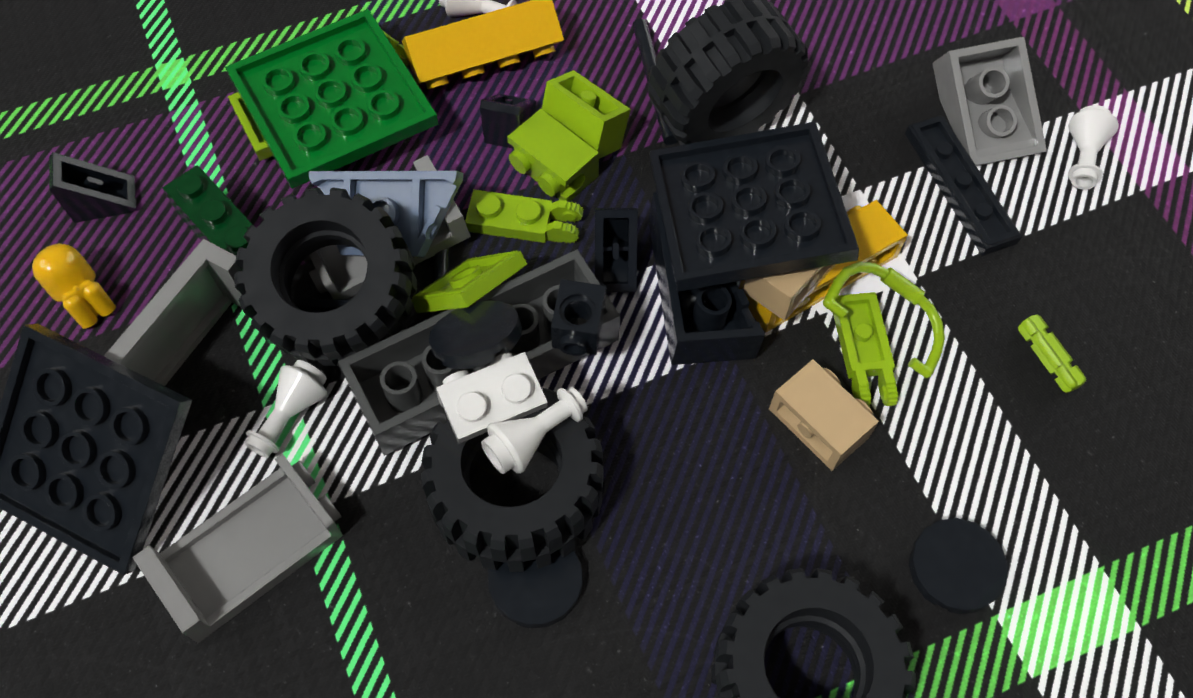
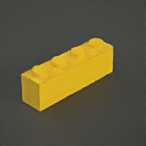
M530 0L403 38L402 43L417 85L426 83L429 90L449 84L447 76L462 72L463 79L485 73L483 66L497 62L499 68L521 62L519 55L533 51L534 58L556 51L554 44L563 41L564 38L553 0Z
M877 199L864 207L858 205L847 211L859 247L858 260L836 264L785 321L746 294L750 302L748 308L765 332L772 330L824 300L833 280L844 267L856 262H871L883 266L898 257L908 234ZM860 272L850 276L842 289L869 273ZM745 280L740 281L739 289L744 288Z

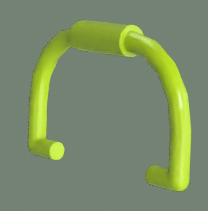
M856 262L844 267L833 280L823 300V305L842 319L848 310L836 302V299L849 277L860 272L872 273L881 277V282L913 305L918 304L926 312L932 324L934 340L926 363L923 364L915 357L908 363V366L920 375L930 378L941 357L945 335L943 322L935 306L924 296L925 291L891 267L886 269L871 262Z

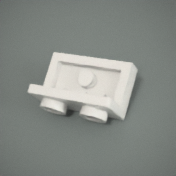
M525 352L515 356L512 353L500 354L495 357V361L486 365V368L471 374L468 370L455 372L442 381L443 385L436 387L439 403L445 410L459 444L488 432L487 428L490 423L517 420L547 407L548 402Z

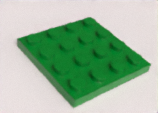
M369 9L225 66L233 85L291 189L309 182V171H334L438 125L436 112Z

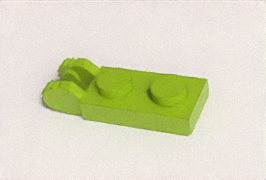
M473 189L465 223L468 231L473 233L546 243V241L575 243L579 235L578 228H576V225L561 221L579 222L582 219L583 207L580 204L566 200H557L552 203V200Z
M876 293L839 295L836 302L845 307L848 312L842 319L834 313L833 316L848 379L852 378L853 397L861 399L870 407L871 392L867 377L878 376V389L882 403H884V406L897 405L898 391L893 373L895 364Z

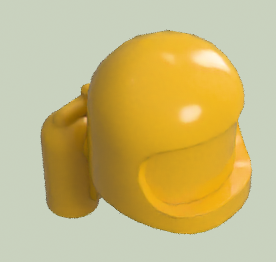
M53 244L41 250L34 258L32 271L36 280L54 301L62 302L63 307L83 329L92 327L97 322L98 315L102 317L108 316L116 309L115 304L101 285L94 281L96 274L91 266L74 247L67 244Z

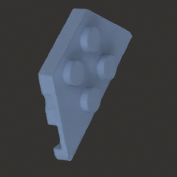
M309 171V179L312 185L320 187L324 195H329L330 189L334 187L346 189L351 199L358 193L369 198L375 208L381 207L391 217L394 225L398 227L412 257L425 258L463 181L464 173L459 171ZM337 245L340 255L365 257L357 248Z

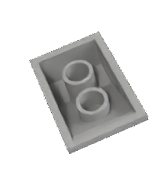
M1024 37L951 50L932 63L940 102L953 132L976 166L1047 152Z

